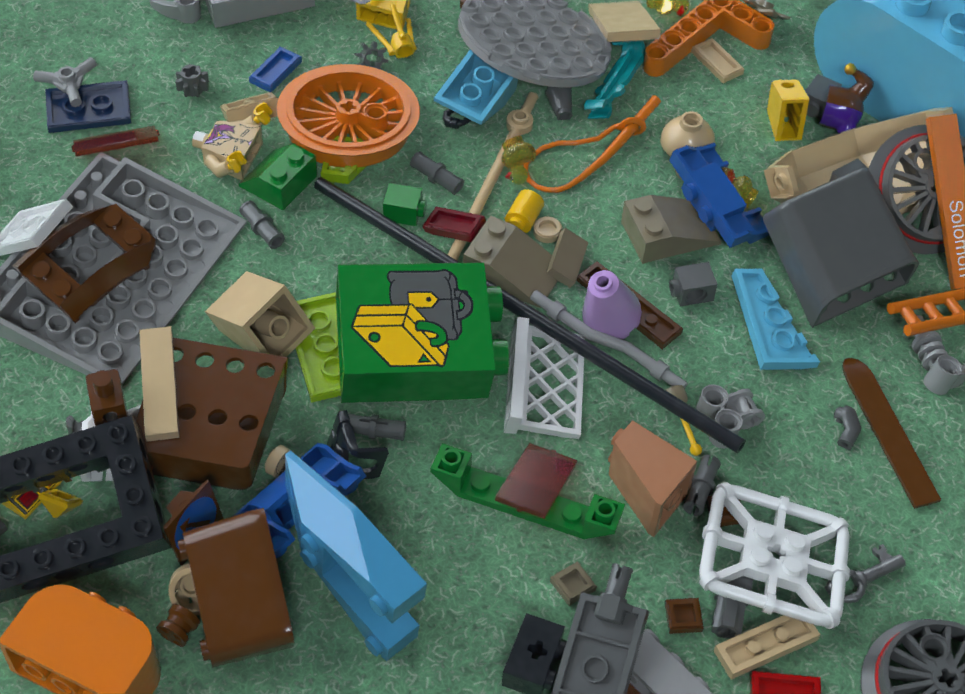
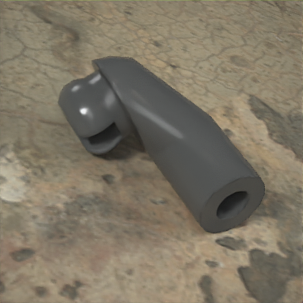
M846 405L836 408L834 418H837V423H843L844 426L837 444L847 450H851L861 432V425L855 409Z

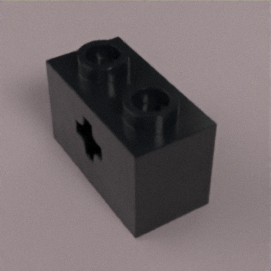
M526 613L503 670L502 686L524 694H543L544 689L551 691L557 674V670L552 668L556 659L562 660L567 643L566 640H563L565 626ZM536 654L540 655L538 660L533 659Z

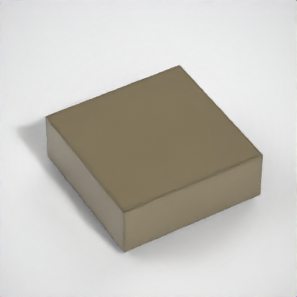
M578 561L550 577V582L568 606L579 601L581 592L591 594L597 588Z

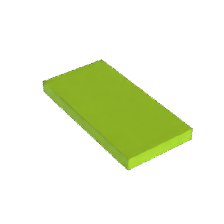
M336 292L297 301L315 327L295 348L311 403L341 396Z

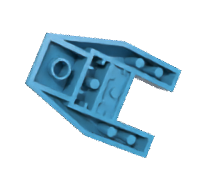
M290 450L285 454V486L301 550L300 556L309 568H313L364 636V642L369 651L374 656L380 654L387 662L418 637L420 625L408 611L425 598L427 583L357 506Z

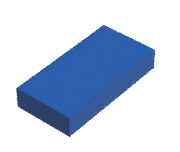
M280 46L249 77V83L272 92L302 62V56Z

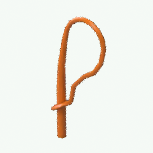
M653 95L634 117H628L620 123L611 125L598 136L580 140H558L540 146L528 155L523 164V175L526 181L535 189L546 193H559L574 187L603 166L631 136L640 135L646 130V123L644 121L661 103L660 98ZM615 129L621 130L620 134L602 155L568 184L560 187H545L531 179L528 173L529 164L542 151L557 146H576L597 142Z

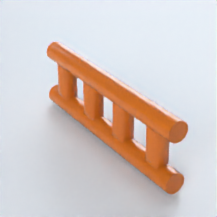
M965 288L888 303L886 309L891 315L900 313L907 322V325L903 327V332L906 336L965 324V310L957 301L965 300ZM944 304L952 315L943 316L936 308V305ZM922 308L930 320L921 321L913 310Z

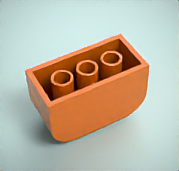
M69 585L46 587L35 593L26 602L0 637V648L10 670L55 694H153L160 681V664L147 626L128 608L123 606L116 608L108 604L101 595L95 592H89L88 594Z

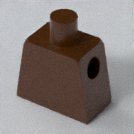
M118 369L100 370L86 375L95 426L107 423L105 415L109 412L117 413V419L128 416Z

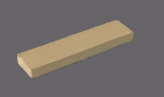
M168 326L139 330L146 441L179 438L172 328Z

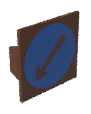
M208 480L202 483L195 492L180 491L166 506L172 517L166 522L163 529L181 566L188 560L181 559L177 541L184 539L183 532L224 519Z

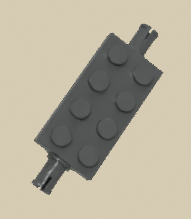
M612 563L605 593L601 592L600 596H594L581 592L552 694H627L649 615L648 610L627 604L625 599L631 574H633L632 568L624 565L621 568L619 564Z

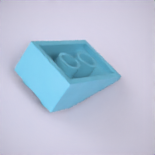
M469 50L435 95L433 101L482 125L505 106L516 90L518 79L493 68Z

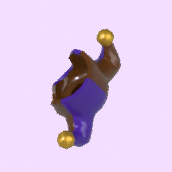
M848 63L844 71L847 75L854 76L857 83L850 88L829 85L826 106L819 125L837 130L838 133L857 127L864 113L863 102L874 86L873 80L867 74L858 70L853 63Z

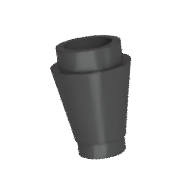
M547 86L545 94L557 120L571 119L573 116L572 88Z

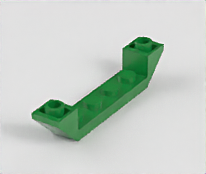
M443 443L430 468V472L457 497L581 539L615 534L625 508L624 503L594 494L590 506L474 468L472 467V453Z

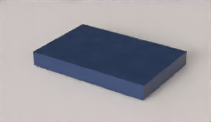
M127 80L81 85L78 92L82 104L78 107H73L68 94L60 89H45L48 133L132 124Z

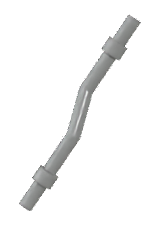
M538 290L532 293L530 300L546 310V314L556 322L560 320L587 340L625 353L650 371L649 374L658 381L663 380L670 386L682 385L686 388L688 383L670 371V366L663 361L654 360L628 341L590 328L566 311V306L557 300L553 302Z

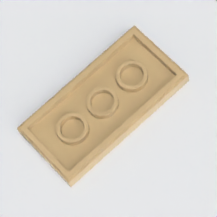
M639 1L589 4V14L608 42L655 40L660 38L661 29Z

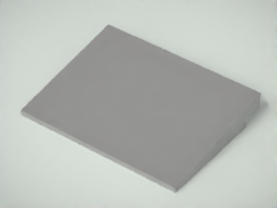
M100 151L60 197L59 200L67 199L73 208L54 229L85 212L117 204L155 238L157 243L149 262L150 268L146 271L143 269L120 283L95 306L91 305L79 316L80 320L75 324L12 266L30 249L12 253L0 267V337L85 375L100 370L118 369L123 385L141 362L139 330L168 327L247 224V220L126 157L120 162ZM91 225L71 236L54 249L48 257L81 285L97 270L125 252L94 225Z

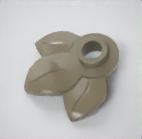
M742 0L765 16L784 20L790 19V16L776 12L773 9L774 5L768 1Z

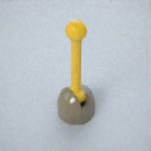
M675 385L666 389L667 392L687 403L688 397L684 386ZM680 418L691 444L690 453L694 456L700 455L702 453L701 445L697 444L689 423Z

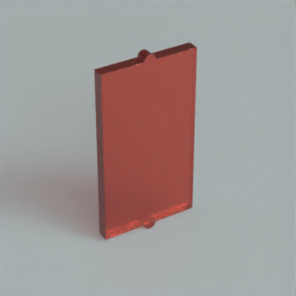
M148 126L73 140L74 145L71 148L77 157L158 142L160 134L159 130L155 129V126Z
M529 443L496 494L495 501L516 508L518 512L524 511L545 519L576 467L577 460L556 453V450H548Z

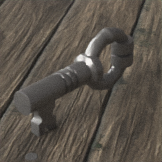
M883 544L879 545V550L876 547L873 548L872 553L875 557L879 558L880 563L864 571L850 569V577L858 589L851 595H845L844 603L858 602L865 594L868 583L904 567L906 563L902 555L898 554L892 557L886 553L887 549ZM828 580L825 590L831 597L832 581Z

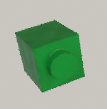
M389 183L383 201V215L398 224L417 226L419 217L424 218L427 201L422 200V188Z

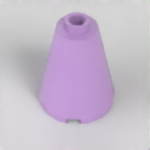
M607 270L598 271L591 276L588 283L582 310L583 322L592 329L625 339L640 324L642 315L640 302L637 296L613 272Z

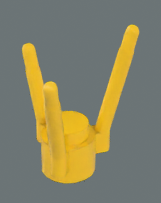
M391 3L390 7L398 32L392 35L391 44L371 22H366L367 27L385 46L389 56L395 55L400 59L412 56L415 50H417L414 43L411 19H406L407 33H405L394 3Z

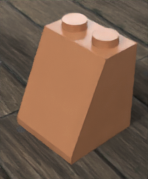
M632 420L625 429L620 428L612 438L611 445H613V451L608 458V462H610L608 475L648 534L655 537L689 494L697 460Z

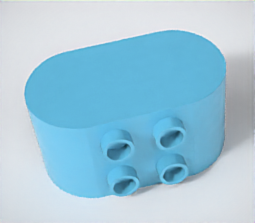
M836 0L822 12L815 27L814 49L818 66L824 77L842 84L841 87L850 88L857 82L854 76L845 73L844 68L848 63H853L858 70L867 74L874 82L871 92L863 102L866 113L878 121H884L933 108L952 107L953 113L957 114L960 135L965 138V0Z

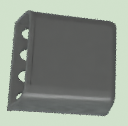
M867 168L855 170L786 200L763 216L766 228L812 328L907 284L919 265L876 181ZM894 272V279L892 281H887L883 278ZM871 283L869 292L861 290V287ZM848 294L847 302L842 303L837 300V298Z

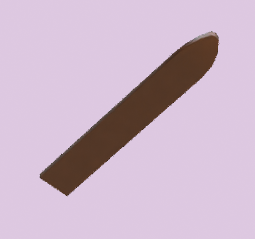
M844 359L842 368L846 381L914 509L940 502L939 494L871 370L858 359Z

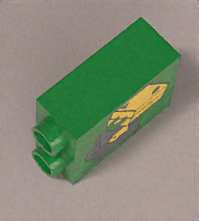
M485 263L338 265L335 297L341 403L489 398L494 376H506L508 374L509 352L507 340L492 339L491 322H501L502 289L501 286H487Z

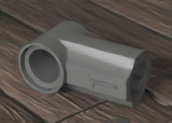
M742 576L727 582V584L751 591L753 579ZM717 594L714 595V600L717 601L711 632L715 633L718 637L727 639L740 635L745 607L748 604Z

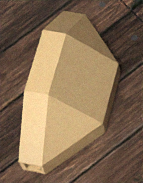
M952 107L933 108L852 128L789 151L764 170L770 196L772 199L783 203L786 200L828 183L832 171L857 158L869 168L871 160L879 147L892 135L912 126L926 125V118L954 114ZM926 141L919 142L922 149L927 148ZM909 148L905 154L911 153V149ZM918 157L917 164L923 169V160ZM898 161L895 169L904 172L902 164ZM893 177L892 185L894 188L911 186L910 183ZM915 192L893 194L895 203L898 204L915 195ZM920 200L899 210L900 213L910 212Z

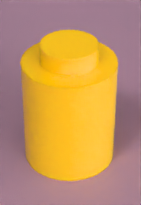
M521 190L506 214L505 222L517 226L524 233H528L544 207L543 198L535 191Z

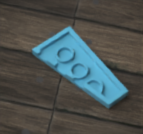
M735 269L732 274V280L760 370L817 368L820 361L815 354H810L806 347L808 342L802 332L797 333L792 325L793 318L791 314L779 304L778 299L780 297L763 269Z

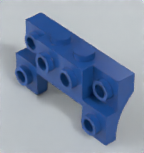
M715 143L701 147L686 145L673 151L669 161L684 181L681 189L685 198L691 202L698 212L700 220L707 225L711 232L718 230L729 248L746 241L751 244L770 236L760 214L762 211L760 207L743 212L747 204L723 172L727 169L726 167H728L729 163L727 160L723 162L715 151Z
M317 443L300 458L344 496L354 492L358 488V484L367 477L360 466H356L343 459L325 444ZM285 471L233 515L264 508L276 559L281 557L286 552L287 547L295 541V538L289 531L294 525V520L285 486Z

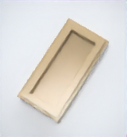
M713 38L693 46L691 49V53L723 84L744 74L745 69Z

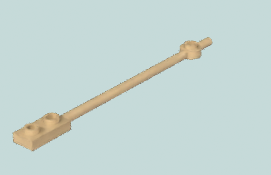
M530 92L522 108L513 110L507 115L506 127L509 133L469 213L481 214L519 136L527 134L532 130L534 119L531 112L538 100L536 93ZM455 239L447 255L458 260L466 241Z

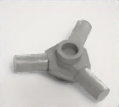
M89 57L76 68L65 66L55 73L35 70L33 79L36 82L52 83L55 87L68 94L73 107H78L82 104L78 89L81 86L84 75L95 68L97 63L92 57Z

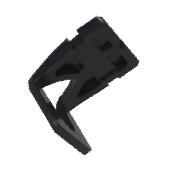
M347 410L337 413L327 445L348 462L349 453L356 458L377 460L373 467L362 470L367 476L364 479L380 477L389 454L386 447L359 448Z

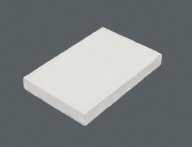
M67 199L19 211L0 232V256L39 247L73 206Z

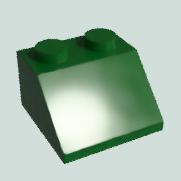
M294 143L275 149L238 185L273 206L284 210L317 177L316 155Z

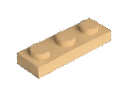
M783 615L715 645L714 653L732 680L818 641L821 634L815 625Z

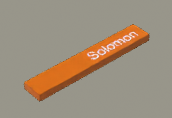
M957 114L926 118V126L949 282L952 290L965 288V166Z

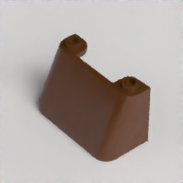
M264 508L251 510L183 532L184 539L177 541L181 559H189L206 639L199 641L203 661L211 660L213 668L293 648V631Z

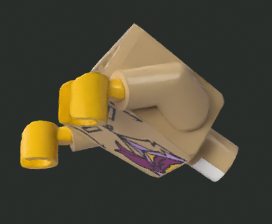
M263 102L257 105L253 111L254 114L244 120L233 122L217 121L209 134L200 131L194 133L192 146L202 149L204 165L216 177L221 178L230 175L240 180L244 179L263 144L261 125H268L271 120L269 115L273 113V110L267 103Z

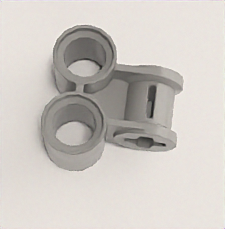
M707 385L703 388L695 408L739 435L741 429L745 430L757 426L765 418L762 409H758L752 400L753 394L751 390L747 388L728 394L719 385ZM708 436L710 442L714 446L723 449L727 448L723 444Z

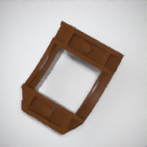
M117 204L85 212L60 225L47 236L39 247L30 249L12 266L76 324L80 320L79 316L91 305L95 306L116 286L143 269L146 271L150 268L149 262L157 242L146 229ZM94 225L125 253L101 267L80 285L48 255L71 236L88 226Z

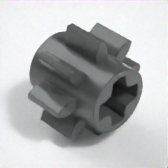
M372 41L371 47L361 43L362 51L354 54L360 59L357 65L382 70L380 67L382 63H388V60L383 56L387 49H376V41ZM373 52V55L377 56L376 61H371L370 63V61L366 59L367 54L371 55Z
M190 64L184 66L180 72H176L177 91L183 90L184 97H199L203 91H208V72H201L200 66Z

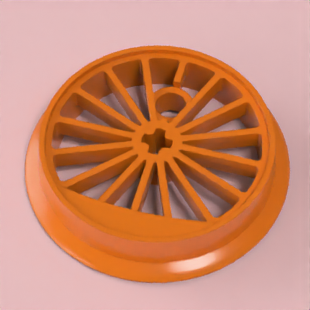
M338 64L316 68L293 79L283 89L278 98L277 116L280 124L288 133L291 142L315 154L317 162L322 164L326 162L330 166L345 168V165L365 167L383 162L402 149L408 136L413 132L419 121L420 106L412 89L396 76L369 66ZM344 91H355L353 99H346ZM338 92L340 101L337 103L328 93ZM361 93L370 94L362 103L358 102ZM319 97L324 103H322V102H320V101H318V100H316V99ZM379 99L385 100L383 102L376 103ZM347 134H349L351 142H345ZM340 135L338 141H332L335 137ZM356 136L362 139L363 141L357 142Z

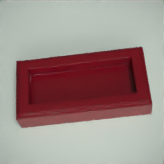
M436 206L423 224V229L432 235L472 243L486 223V219L482 215Z

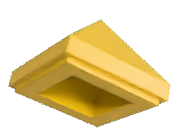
M58 489L44 491L38 497L53 518L64 515L80 506L83 502L82 498Z

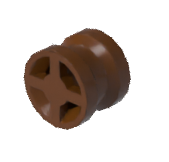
M173 604L168 610L169 616L167 619L161 620L156 629L164 639L184 647L189 640V633L198 628L200 620L187 608Z

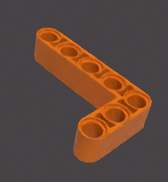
M704 0L660 35L659 39H655L646 47L643 70L652 77L664 75L691 53L693 46L704 42L720 28L754 49H766L771 43L774 22L740 0Z

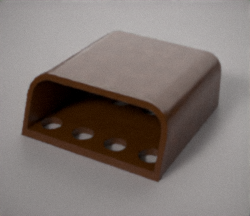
M173 338L174 350L181 351L184 354L181 360L174 362L179 438L146 441L143 400L136 418L137 423L142 429L153 475L200 484L208 480L211 486L233 490H247L252 486L282 398L286 392L288 357ZM201 356H210L214 359V362L208 367H200L196 364V361ZM233 361H240L244 364V368L240 372L232 373L227 370V365ZM264 366H270L275 370V373L269 378H262L257 375L258 370Z

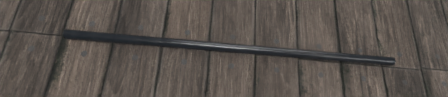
M319 177L314 184L316 190L432 263H460L327 179ZM486 279L487 286H497ZM502 289L503 307L519 317L529 318V323L735 453L738 454L744 447L745 439Z

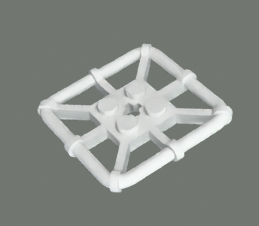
M723 482L716 486L712 496L708 523L703 527L702 538L704 539L699 568V584L705 591L710 590L717 595L762 608L763 613L771 615L772 612L816 626L832 629L840 624L844 607L845 585L850 577V568L847 566L850 541L849 524L844 518H838L832 514L790 502L788 497L780 496V498ZM738 499L776 510L774 525L755 520ZM724 506L744 529L743 537L723 532L720 525ZM786 514L827 526L808 535L784 529ZM837 536L833 565L809 558L811 547ZM717 545L740 552L739 563L718 572L713 571ZM772 552L780 555L779 559L774 558ZM807 573L832 581L830 607H827L807 583ZM742 576L764 582V595L727 584V582ZM776 586L796 592L809 609L776 599Z

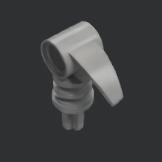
M150 0L151 7L166 17L180 20L183 23H194L201 17L199 0Z
M917 315L921 321H925L923 316ZM928 331L914 335L915 339L911 346L913 351L918 354L924 369L928 371L923 379L924 385L928 390L938 395H945L950 389L956 388L965 382V364L961 365L956 358L948 355L938 332Z

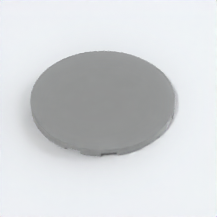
M466 0L461 8L458 28L465 44L481 60L500 72L519 80L548 87L583 86L602 77L611 61V43L606 40L595 21L583 11L578 13L567 7L568 2L563 0Z

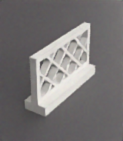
M517 317L511 333L504 433L516 434L518 430L579 439L582 421L584 357L576 352L569 355L561 347L562 343L538 328L529 325V318ZM576 334L577 336L585 340V338L582 337L580 334ZM532 336L543 338L549 345L539 349L532 342ZM552 349L562 358L556 364H553L545 355ZM536 359H539L547 368L540 374L530 366V363ZM566 364L576 371V375L569 380L559 370ZM553 374L561 385L552 389L543 379ZM536 383L546 393L539 399H536L529 391V387ZM564 389H567L575 396V400L568 405L557 395ZM550 398L560 408V410L552 415L542 405V403ZM536 409L544 420L540 423L527 421V413ZM566 414L574 422L573 428L562 427L556 419Z

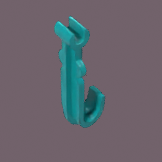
M643 40L612 42L613 45H622V53L619 60L604 79V85L596 88L597 98L585 102L584 109H591L588 119L609 118L611 116L612 101L615 97L625 93L624 86L629 84L644 61L646 50Z

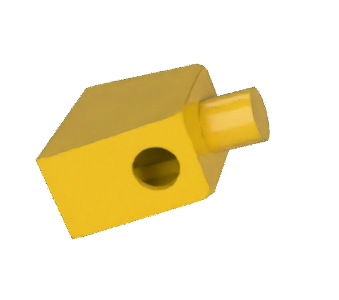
M371 0L366 4L356 3L357 20L369 21L372 24L397 30L390 4L394 3L404 29L411 0Z
M774 80L771 83L767 112L775 141L802 140L809 97L799 80ZM785 117H789V120L787 122H785L784 120Z

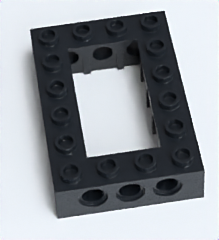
M132 415L0 456V503L9 501L8 498L25 492L33 491L36 493L41 491V487L63 480L67 483L72 481L73 477L95 470L99 473L110 468L122 514L121 518L1 555L0 603L172 548L163 529L166 522L142 429Z

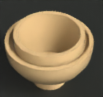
M689 111L675 117L665 125L661 133L660 142L663 150L671 157L674 150L686 145L701 147L715 143V134L711 126L700 114Z

